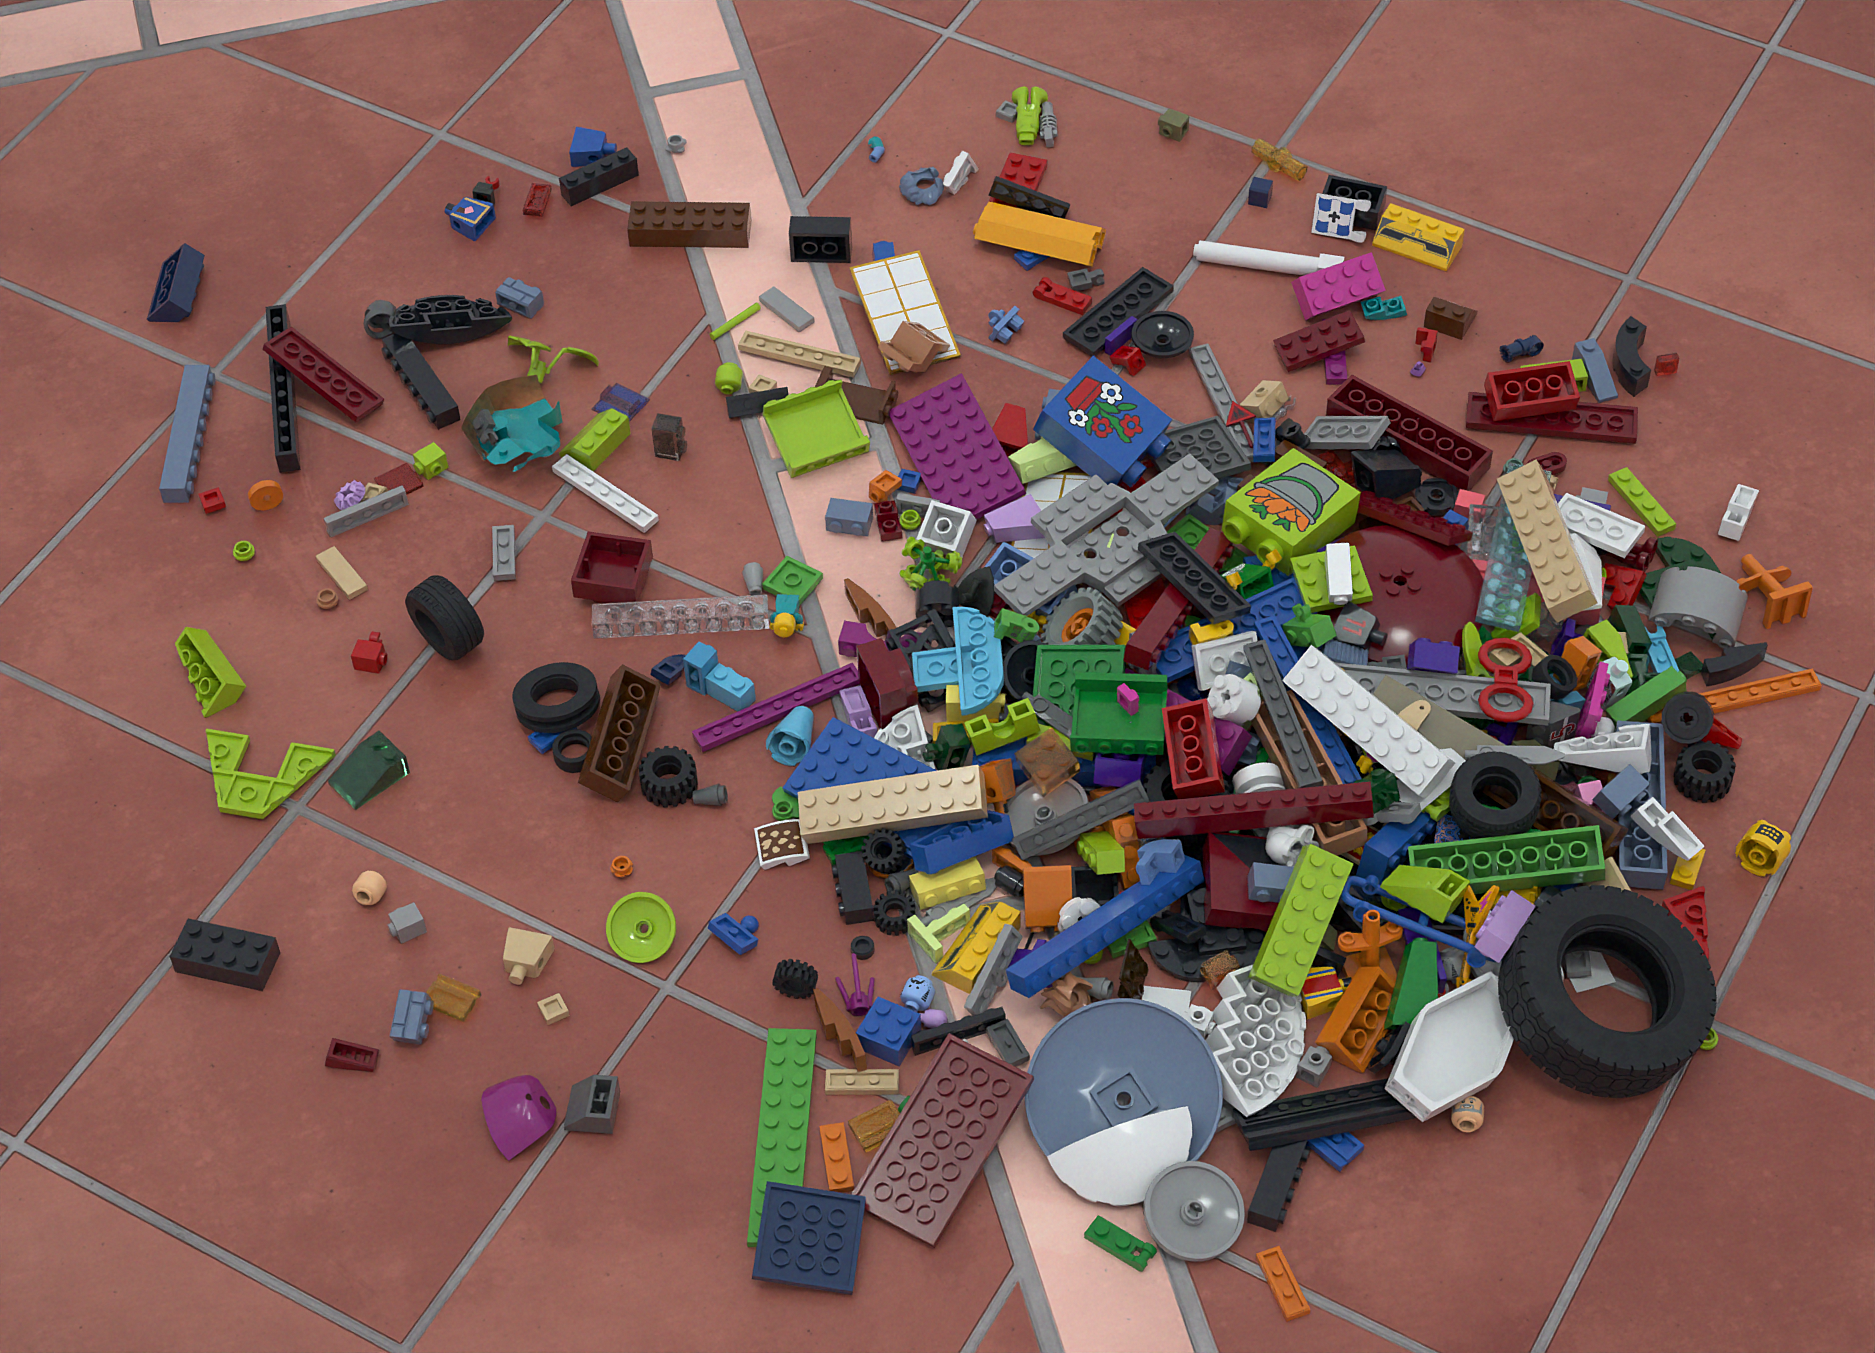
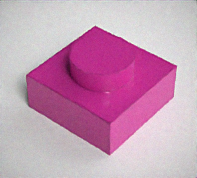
M1125 683L1117 687V702L1131 716L1139 712V696L1136 691L1130 689Z

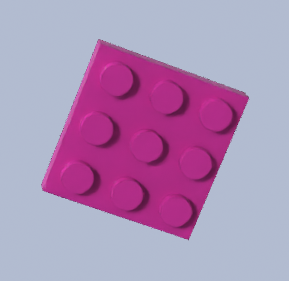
M1599 662L1584 697L1586 700L1580 712L1575 738L1581 736L1586 739L1591 738V735L1595 733L1597 722H1600L1603 713L1600 704H1604L1607 691H1604V689L1607 687L1610 679V674L1607 673L1609 665L1607 663Z

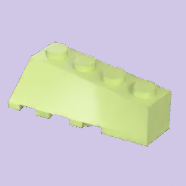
M1043 437L1034 444L1030 443L1008 457L1022 484L1077 466Z

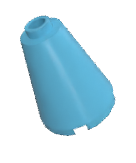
M804 706L795 707L769 733L766 739L767 750L769 748L772 753L771 757L784 765L795 766L796 763L802 761L810 750L814 714L809 708Z

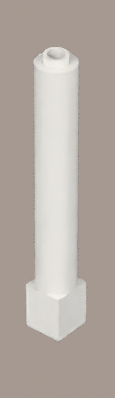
M1201 240L1199 244H1195L1193 256H1197V261L1301 276L1344 262V257L1320 253V257Z

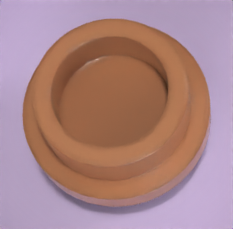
M325 588L319 591L316 601L319 607L330 609L337 605L339 598L332 589Z

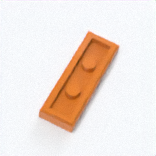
M1280 1246L1256 1253V1260L1286 1322L1310 1314L1311 1309Z

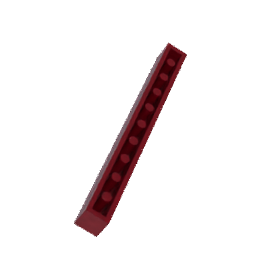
M1210 528L1194 551L1219 574V570L1224 569L1227 559L1232 558L1235 546L1226 538L1223 532ZM1172 583L1168 585L1127 642L1124 662L1149 670L1153 663L1157 664L1161 652L1167 650L1170 639L1176 637L1178 628L1184 626L1187 615L1191 616L1195 606Z
M1371 782L1134 803V818L1138 839L1374 818Z

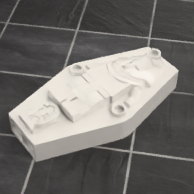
M1491 971L1426 1004L1410 1025L1385 1090L1422 1122L1452 1107L1468 1096H1472L1487 1088L1504 1067L1514 1038L1509 1031L1510 1027H1507L1502 1015L1504 1011H1501L1499 1002V979Z

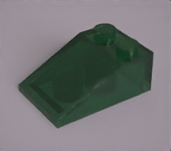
M378 730L357 746L328 780V783L346 802L357 810L408 775L410 770L406 756Z

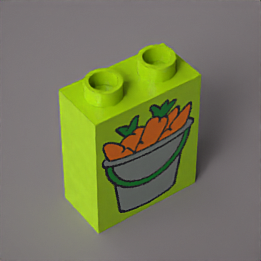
M1293 448L1226 500L1222 531L1230 542L1242 544L1255 553L1262 563L1267 560L1265 556L1268 553L1277 549L1282 559L1275 564V568L1289 576L1293 573L1290 558L1316 553L1318 549L1332 542L1355 523L1361 492Z

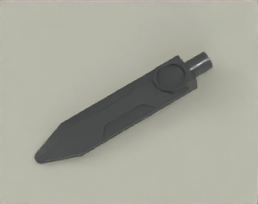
M1025 692L1022 700L1029 698L1036 716L1070 739L1073 717L1038 694L1034 697L1030 693Z

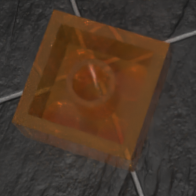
M1052 727L1014 753L1017 764L1043 797L1081 771L1079 761Z

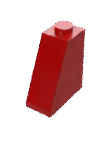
M1005 403L992 428L1007 457L1028 445L1026 410L1023 407Z

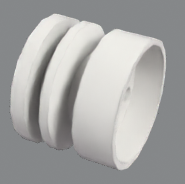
M1257 763L1247 766L1238 771L1232 780L1236 794L1285 790L1279 767L1273 763Z

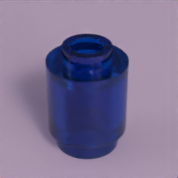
M1185 675L1177 683L1178 692L1182 697L1190 701L1205 699L1209 696L1208 690H1198L1196 677Z

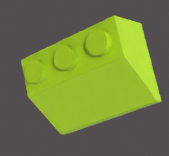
M613 408L598 413L559 452V456L564 457L567 454L594 472L631 434L629 417Z

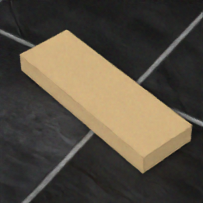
M335 546L316 555L317 562L349 600L368 590L366 583Z
M826 1069L825 1094H899V1069H867L861 1072H857V1069Z

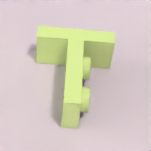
M962 904L957 908L951 909L940 919L933 920L927 927L916 915H913L907 919L908 933L936 964L943 958V946L940 941L966 926L970 920V909L965 904Z

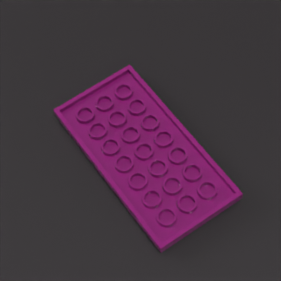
M962 373L891 409L890 418L918 472L921 473V477L932 499L940 500V503L970 511L977 520L985 514L1027 494Z

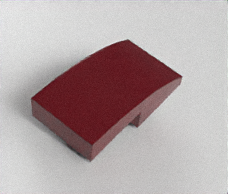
M895 500L874 503L881 542L902 539V530Z

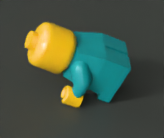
M777 594L776 612L770 615L769 627L779 637H789L795 630H803V616L799 614V595Z

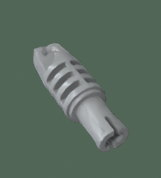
M1051 102L1042 103V115L1039 120L1040 137L1045 139L1046 147H1054V138L1058 136L1057 118L1053 113V104Z

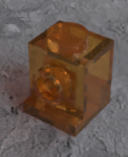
M1225 950L1203 962L1200 971L1211 990H1214L1219 981L1222 982L1228 973L1235 971L1240 966L1235 956H1230L1228 951Z

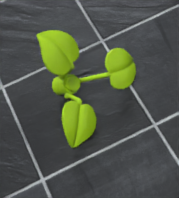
M508 336V346L525 345L532 349L531 365L527 376L537 375L540 384L543 382L545 373H550L552 367L564 353L585 357L593 361L597 367L599 364L598 359L588 351L568 347L562 348L551 364L545 367L546 363L538 360L540 349L551 352L550 347L526 338Z

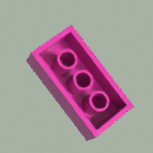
M1372 252L1301 276L1291 282L1305 320L1374 297L1386 291Z

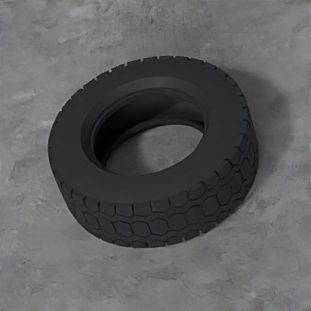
M1587 885L1575 887L1574 889L1571 888L1548 899L1533 912L1503 957L1498 976V995H1500L1501 1011H1504L1502 1015L1507 1027H1510L1509 1031L1516 1042L1521 1041L1518 1046L1527 1057L1532 1055L1530 1060L1540 1069L1545 1067L1543 1072L1555 1080L1560 1077L1559 1082L1570 1088L1576 1085L1575 1090L1586 1094L1592 1092L1593 1096L1627 1098L1642 1095L1658 1088L1670 1080L1696 1053L1712 1027L1716 1012L1717 995L1713 972L1709 971L1711 969L1706 955H1702L1704 951L1698 941H1692L1694 936L1687 927L1681 928L1680 926L1683 923L1673 914L1668 916L1669 911L1658 903L1653 906V900L1643 895L1638 897V893L1626 889L1621 892V888L1613 886L1605 888V885ZM1576 951H1594L1609 955L1625 964L1641 980L1650 998L1652 1007L1650 1028L1636 1032L1615 1031L1603 1027L1585 1016L1572 1002L1563 984L1561 975L1562 956Z

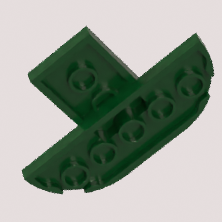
M1668 536L1657 538L1658 546L1656 553L1665 565V568L1645 573L1647 576L1639 592L1651 610L1661 574L1667 569L1679 567V570H1687V567L1690 566L1705 568L1718 573L1721 572L1710 555L1702 547L1679 538ZM1708 633L1711 639L1716 635V633Z

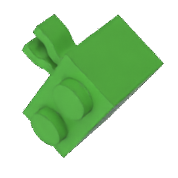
M1298 603L1293 606L1292 609L1296 617L1282 625L1290 645L1310 647L1312 645L1318 648L1337 636L1330 616L1311 614L1309 604L1302 606Z

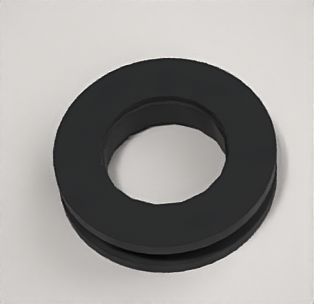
M568 662L547 664L530 671L517 682L512 694L516 715L520 723L532 731L541 733L563 732L580 726L595 714L600 704V694L594 674L582 665ZM567 689L576 692L574 697L559 705L546 706L536 703L544 694L554 690Z

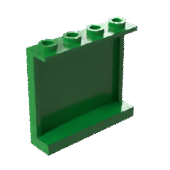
M1075 672V698L1072 733L1070 735L1071 752L1163 755L1165 728L1162 708L1167 706V675ZM1124 683L1130 689L1135 690L1139 696V712L1132 716L1117 702V687Z

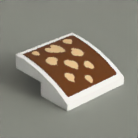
M799 819L778 821L754 828L760 866L764 870L784 862L791 866L810 858L808 845L800 835Z

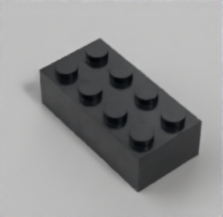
M188 918L169 957L174 971L177 973L263 991L279 958L280 950L276 937Z

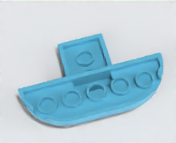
M953 607L956 647L913 652V674L918 692L946 689V685H959L960 708L963 716L977 713L992 703L999 695L1004 683L1001 639L994 637V620L990 616L986 617L974 608Z

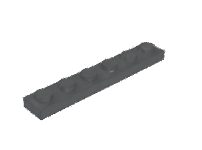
M1140 779L1017 835L1012 840L1021 859L1024 860L1134 809V803L1149 802V798Z

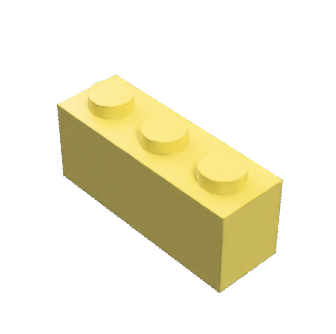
M976 856L941 869L935 874L919 872L909 875L911 893L920 910L986 890L985 874Z

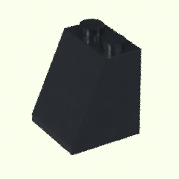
M1396 449L1351 452L1354 482L1360 491H1370L1375 493L1377 498L1385 497L1393 500L1422 486V471L1420 467L1412 463L1407 456L1402 455Z

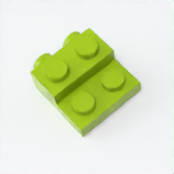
M1535 592L1531 596L1523 598L1520 603L1512 598L1506 603L1500 604L1496 609V615L1492 617L1495 629L1491 631L1492 638L1511 639L1520 632L1526 636L1540 627L1541 597Z

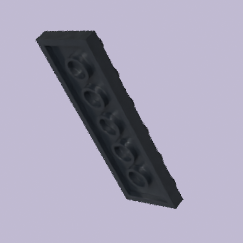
M1142 267L1063 332V339L1088 355L1095 357L1105 349V338L1131 316L1139 319L1147 314L1174 291V285Z
M1176 532L1138 543V550L1213 625L1250 613L1251 605Z

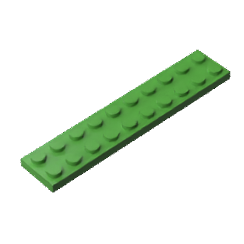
M768 1028L747 1237L748 1247H757L767 1181L801 1187L804 1185L817 1030Z

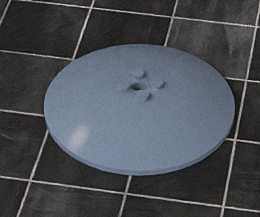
M1132 998L1108 999L1091 1003L1070 1013L1050 1029L1035 1050L1027 1073L1034 1076V1081L1025 1095L1026 1114L1033 1136L1046 1157L1072 1143L1116 1125L1158 1112L1188 1106L1192 1122V1138L1187 1161H1198L1211 1143L1221 1117L1223 1103L1222 1081L1218 1064L1209 1045L1202 1035L1179 1014L1166 1007L1145 1000ZM1127 1094L1130 1096L1131 1102L1126 1106H1121L1117 1102L1118 1096Z

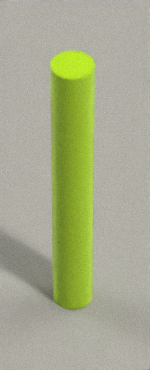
M756 302L709 334L711 339H717L761 309L760 305Z

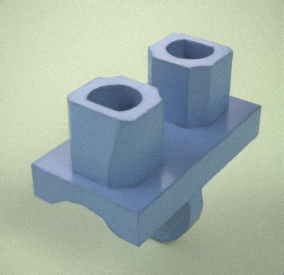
M1014 306L1005 316H1003L1005 312L1002 309L1000 311L994 309L988 314L990 319L988 323L990 326H994L993 333L988 337L992 342L997 338L1006 344L1013 335V332L1007 327L1010 326L1016 332L1022 327L1025 321L1017 315L1019 308Z

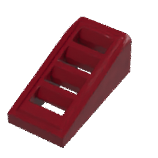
M332 1038L325 1066L373 1072L379 1049ZM346 1053L351 1054L350 1058L345 1057ZM356 1054L360 1055L359 1061L354 1060ZM365 1055L370 1056L368 1063L364 1062Z

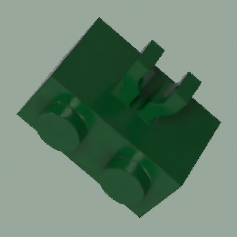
M963 724L941 726L936 743L925 745L927 752L922 754L924 761H934L938 771L963 767L971 746Z
M1375 769L1368 776L1354 782H1371L1374 814L1400 799L1395 773L1385 771L1384 769Z

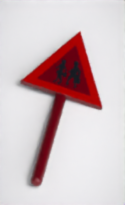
M1232 401L1226 427L1240 423L1249 447L1253 448L1254 445L1243 421L1255 418L1256 415Z

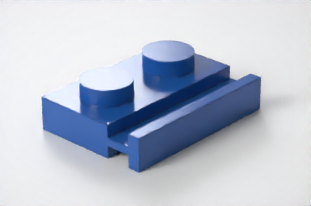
M1349 1132L1309 1139L1307 1144L1308 1147L1339 1172L1364 1150V1144Z

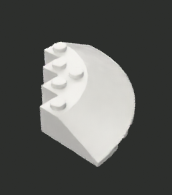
M1253 965L1228 973L1218 985L1217 990L1223 998L1213 1011L1214 1021L1218 1026L1215 1027L1205 1040L1212 1050L1219 1067L1223 1098L1246 1117L1261 1111L1276 1100L1292 1081L1304 1052V1030L1306 1029L1305 1012H1302L1300 1003L1302 1001L1301 993L1299 996L1290 997L1249 978L1248 976Z

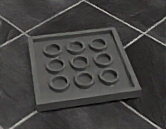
M1219 416L1166 430L1165 435L1172 440L1166 450L1157 460L1147 454L1159 474L1189 453L1217 479L1251 470V462Z

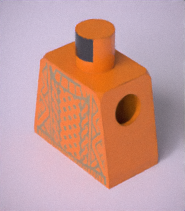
M1011 758L990 761L980 766L985 776L987 804L993 803L995 812L1003 814L1009 812L1007 799L1016 794Z

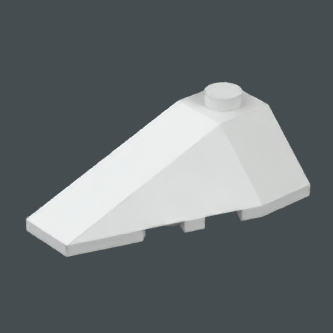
M1576 533L1570 534L1598 604L1585 610L1602 608L1601 559L1593 546Z
M1650 724L1626 725L1618 727V732L1606 734L1605 731L1598 732V735L1594 738L1586 739L1581 736L1556 742L1554 750L1565 754V757L1559 761L1619 773L1631 764L1640 774L1650 772L1652 760Z

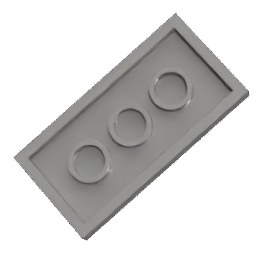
M1317 416L1304 433L1311 439L1310 444L1305 449H1372L1389 426L1390 420L1388 416Z

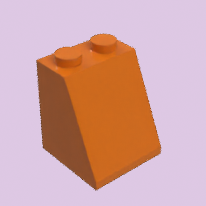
M1071 865L1023 867L1025 929H1030L1031 933L1045 932V928H1054V932L1059 931L1060 910L1072 899Z

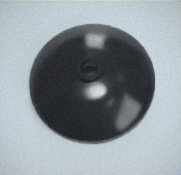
M1154 311L1145 314L1135 322L1132 328L1134 345L1140 348L1142 353L1155 358L1178 356L1190 348L1194 339V330L1191 323L1182 315L1170 311Z
M1033 640L1024 641L1015 645L1005 655L1003 659V684L1007 692L1016 701H1021L1025 692L1033 695L1037 645L1047 644ZM1026 674L1031 676V681L1027 680Z

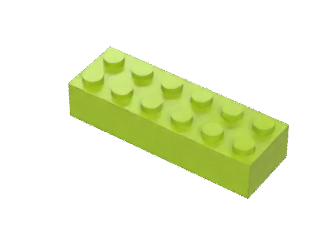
M1313 844L1302 847L1252 966L1249 978L1290 997L1299 996L1353 863Z

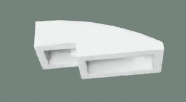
M1740 484L1737 485L1722 519L1718 535L1737 541L1740 540L1759 490Z
M1654 797L1649 799L1630 816L1653 839L1686 861L1704 847L1673 811L1668 814Z

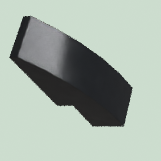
M1767 643L1725 648L1720 657L1704 659L1701 675L1706 687L1733 680L1755 668L1765 658L1768 647Z

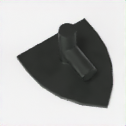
M990 566L973 571L958 586L959 604L963 607L977 609L986 617L990 614L995 594L994 577Z

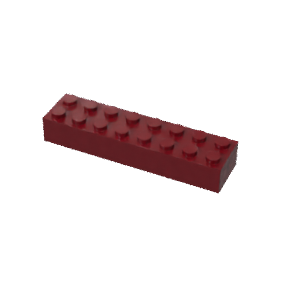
M1351 375L1327 399L1326 416H1388L1390 424L1381 436L1393 437L1401 446L1403 455L1407 456L1412 463L1438 478L1447 480V483L1453 484L1458 489L1469 491L1491 467L1493 450L1354 375Z

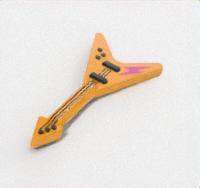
M1493 885L1479 901H1477L1471 886H1468L1463 896L1467 933L1466 942L1475 945L1477 938L1475 936L1485 922L1500 888ZM1464 952L1460 976L1456 978L1457 988L1471 981L1469 979L1471 966L1467 963V952Z

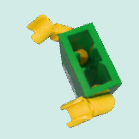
M1274 549L1265 556L1267 560L1262 566L1243 563L1229 571H1222L1220 576L1244 599H1248L1274 587L1271 571L1282 557L1277 549Z

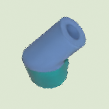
M874 136L868 141V145L871 144L870 148L874 149L869 155V159L876 163L884 153L885 148L881 138Z

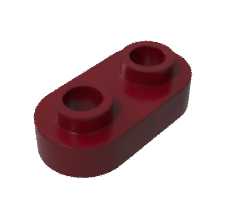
M1551 452L1527 462L1528 464L1537 459L1548 477L1549 474L1555 475L1563 472L1566 468L1567 458L1562 453Z

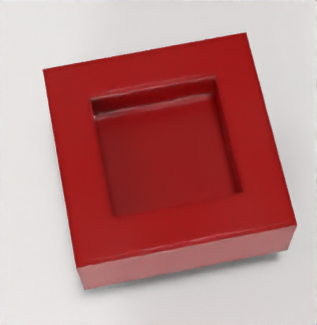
M219 487L198 494L206 514L226 507Z

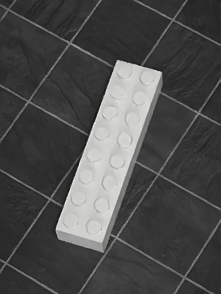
M1312 645L1282 680L1423 798H1427L1455 764L1441 750Z

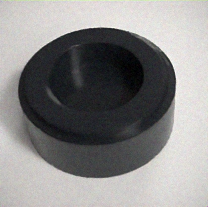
M858 936L852 940L851 953H855L857 959L866 960L874 954V942L870 937Z

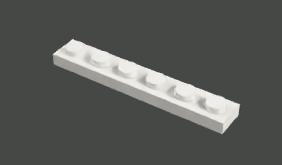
M566 454L552 466L555 474L643 533L659 521L656 513Z

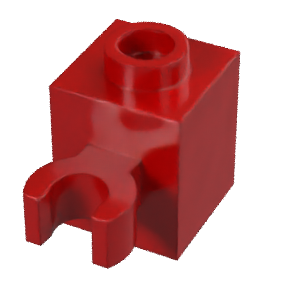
M372 631L369 641L357 640L351 654L354 670L379 674L382 666L386 665L388 654L385 653L383 641L379 639L380 632Z

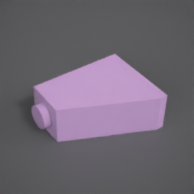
M1031 494L984 515L986 524L983 526L988 536L992 535L996 543L1045 538L1031 524V517L1041 511Z

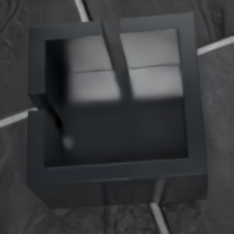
M1089 866L1071 867L1072 899L1077 897L1081 899L1092 898L1102 906L1119 895L1117 873L1097 875Z

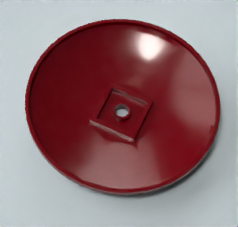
M1393 525L1361 529L1335 542L1349 543V546L1355 545L1373 595L1372 601L1355 605L1374 615L1380 623L1378 630L1387 633V640L1383 646L1372 642L1368 650V662H1382V657L1405 655L1407 667L1409 644L1417 640V638H1428L1432 643H1439L1440 641L1452 642L1453 646L1460 647V652L1463 650L1462 633L1464 626L1468 622H1472L1479 632L1487 609L1486 586L1475 563L1455 544L1447 546ZM1401 581L1405 583V585L1399 586L1394 582ZM1343 607L1319 611L1316 614L1329 615L1334 627Z

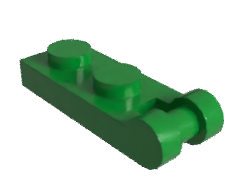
M1099 1215L1084 1233L1086 1240L1141 1272L1148 1265V1259L1153 1258L1157 1253V1249L1152 1244L1144 1243ZM1138 1251L1140 1253L1139 1256L1133 1255L1134 1252Z

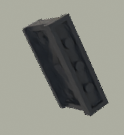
M935 609L902 626L889 630L885 640L889 651L901 649L910 667L913 679L912 655L911 660L909 659V654L921 652L922 647L927 651L956 647L955 642ZM926 624L928 626L921 635L914 631ZM902 635H911L917 642L905 639L909 643V647L905 648L901 645L899 639ZM933 640L938 643V646L935 648L930 646ZM943 689V693L939 697L931 696L928 691L918 692L919 704L921 707H925L927 712L946 704V689Z

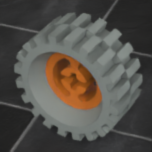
M1088 587L1087 590L1080 588L1078 593L1075 591L1069 593L1070 597L1068 599L1062 598L1060 600L1061 604L1059 606L1055 605L1052 609L1054 613L1052 615L1048 614L1046 618L1048 624H1044L1042 627L1045 633L1041 634V639L1047 645H1115L1116 643L1113 641L1115 638L1120 637L1121 633L1118 630L1123 627L1121 622L1123 617L1119 609L1098 590Z

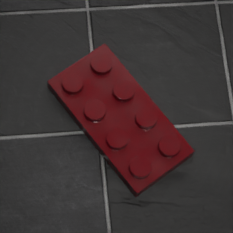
M1349 310L1277 338L1273 342L1288 372L1365 343V338Z

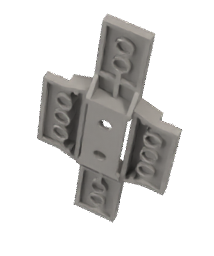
M1190 453L1132 493L1113 483L1107 485L1099 476L1094 475L1031 517V524L1045 536L1050 548L995 584L994 591L1016 613L1028 616L1070 586L1085 583L1104 593L1119 607L1164 576L1138 550V543L1168 534L1164 528L1168 520L1217 487L1219 480ZM1122 509V511L1119 512L1117 516H1115L1108 522L1103 523L1102 526H1100L1093 532L1087 534L1083 539L1071 545L1069 548L1067 547L1068 544H1070L1071 542H1073L1074 540H1076L1077 538H1079L1080 536H1082L1083 534L1097 526L1099 523H1101L1102 521H1104L1105 519H1107L1108 517ZM1125 529L1129 534L1127 536H1119L1116 531ZM1113 533L1114 536L1112 539V543L1110 548H1108L1107 545ZM1086 551H1093L1096 557L1093 559L1086 558L1084 553Z

